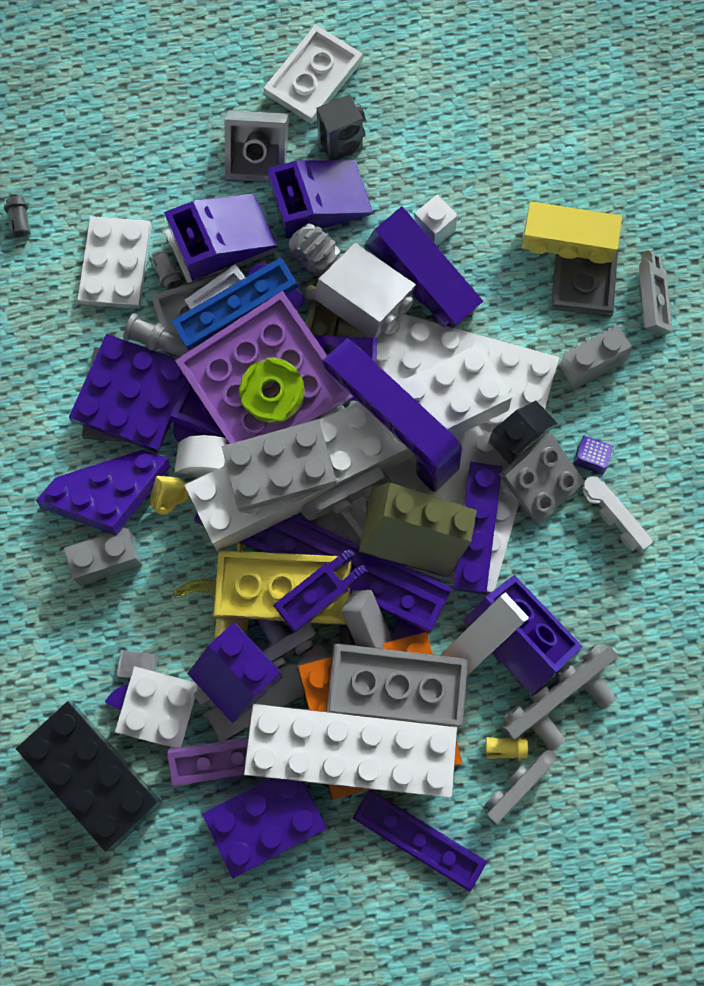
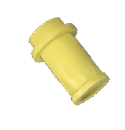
M519 736L514 740L511 738L486 737V759L516 758L517 762H521V759L528 758L527 738Z

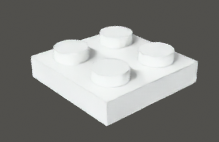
M134 666L115 732L173 748H181L195 700L194 693L197 692L198 685L195 682Z

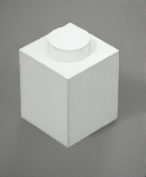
M438 195L434 196L414 213V220L436 246L456 231L458 214Z

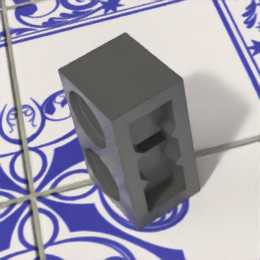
M350 94L316 108L318 140L329 160H338L363 149V137L366 136L363 122L366 121L361 105L359 103L355 105Z

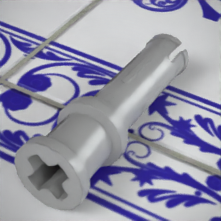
M135 313L130 316L123 333V339L127 341L133 339L148 345L149 350L157 351L159 348L179 357L190 351L181 337L165 331L166 328L162 324L153 325L139 319V315Z

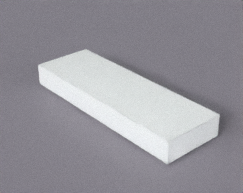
M505 592L440 656L468 659V676L529 617Z

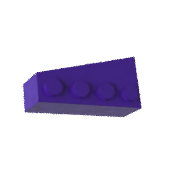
M403 206L377 226L366 241L365 246L378 259L387 263L395 271L416 284L413 291L414 297L432 312L434 320L443 328L449 326L453 329L484 302Z

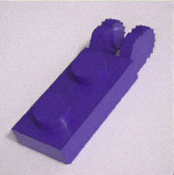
M351 549L344 551L329 564L325 563L273 605L294 633L298 632L348 592L347 588L353 586L366 575L368 571L363 565L355 568L342 581L334 573L352 560L355 554Z

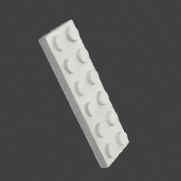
M253 704L244 775L451 798L457 727Z

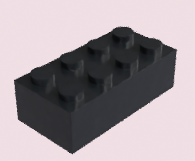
M69 701L62 705L15 748L105 852L115 850L163 804L160 798L78 706Z

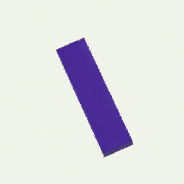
M371 789L368 790L352 818L469 892L472 891L487 864V861Z

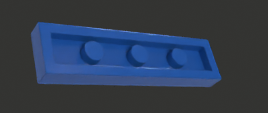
M282 257L171 320L187 349L191 350L283 291L286 295L298 288V284Z

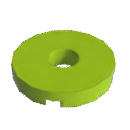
M272 357L259 363L256 362L247 369L242 376L239 392L241 401L250 415L262 422L277 423L283 422L295 415L303 403L305 388L304 381L296 367L286 360ZM270 382L280 385V393L274 398L264 396V387Z

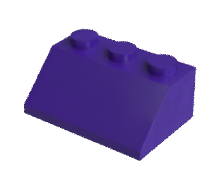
M513 575L486 596L463 619V622L470 627L506 592L529 618L492 653L515 676L518 683L533 694L583 646L532 592Z

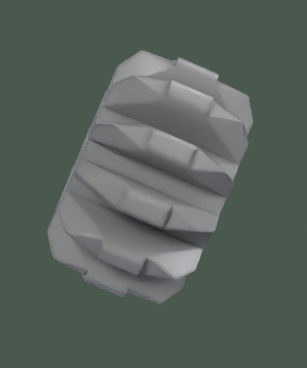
M307 224L300 230L298 229L288 242L289 251L294 256V260L301 265V268H305L309 274H314L317 277H321L340 258L339 254L341 252L335 245L336 242L329 237L328 233L323 232L320 227H315L312 224Z

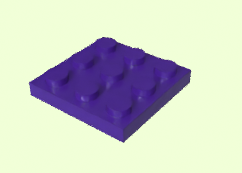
M106 334L71 410L69 419L72 422L159 453L172 423L170 422V414L188 379L175 360L177 358Z

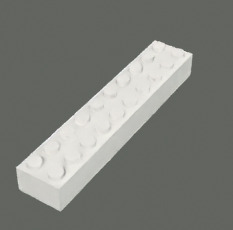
M481 343L398 382L404 390L455 437L507 412L512 399ZM356 402L319 420L337 485L239 512L237 509L226 465L185 484V488L216 551L219 552V550H224L302 512V507L312 502L316 497L377 466L384 472L416 455L361 403Z

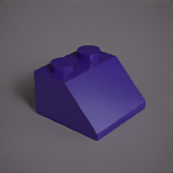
M235 622L207 646L187 673L232 724L283 678L278 668Z

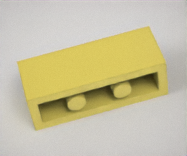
M530 201L521 248L528 249L535 254L547 252L559 254L567 259L579 257L590 259V261L598 264L612 263L618 250L622 216Z

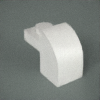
M199 435L183 439L178 442L174 473L200 478L225 466L226 462L221 446L230 443L227 442L226 438Z

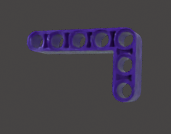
M345 339L322 360V364L327 372L416 455V474L433 492L438 491L459 470L462 446L457 438L354 342Z

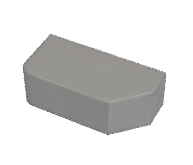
M353 590L342 608V614L356 646L383 649V643L390 642L393 639L372 590Z

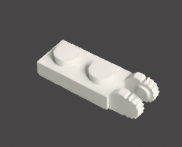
M595 476L587 477L584 480L582 493H584L588 502L601 506L602 509L599 510L600 515L610 526L615 524L623 533L620 535V538L629 550L633 551L636 549L639 554L643 553L653 543L652 538L606 484L600 481L601 479Z

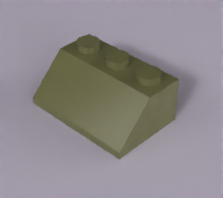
M393 483L372 487L359 552L443 577H449L471 543L477 510Z

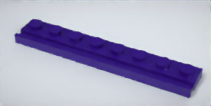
M197 512L194 519L196 523L204 526ZM296 515L238 542L257 552L340 556L344 551L351 549L355 554L352 558L351 572L362 565L368 572L350 587V595L353 590H372L380 610L430 634L452 590L451 587L402 564L360 553L359 544Z

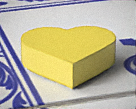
M156 476L149 501L151 507L160 515L170 513L177 504H182L189 498L185 488L187 483L178 477Z

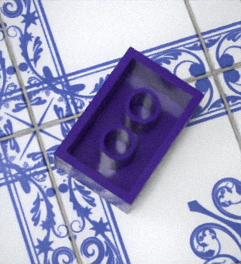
M270 778L202 814L232 879L328 829L305 782Z

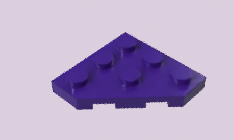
M144 450L136 451L55 477L36 501L41 509L117 535L152 491L156 476H164L171 466L166 457Z

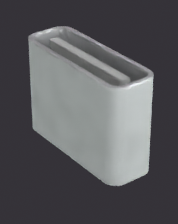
M121 650L116 677L131 679L134 666L156 672L158 655Z

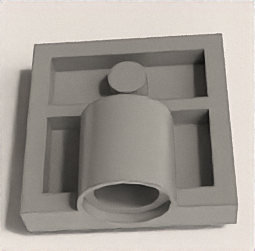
M546 432L499 474L529 517L538 524L584 484V480L554 436Z

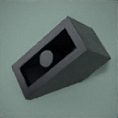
M535 400L514 411L491 432L488 442L510 465L545 432L548 433L558 423Z

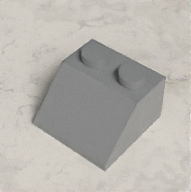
M229 110L225 118V180L269 182L267 169L286 164L289 114Z

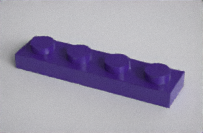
M470 461L464 506L477 510L471 543L456 564L453 590L484 595L487 593L501 482L499 474L502 472V466Z

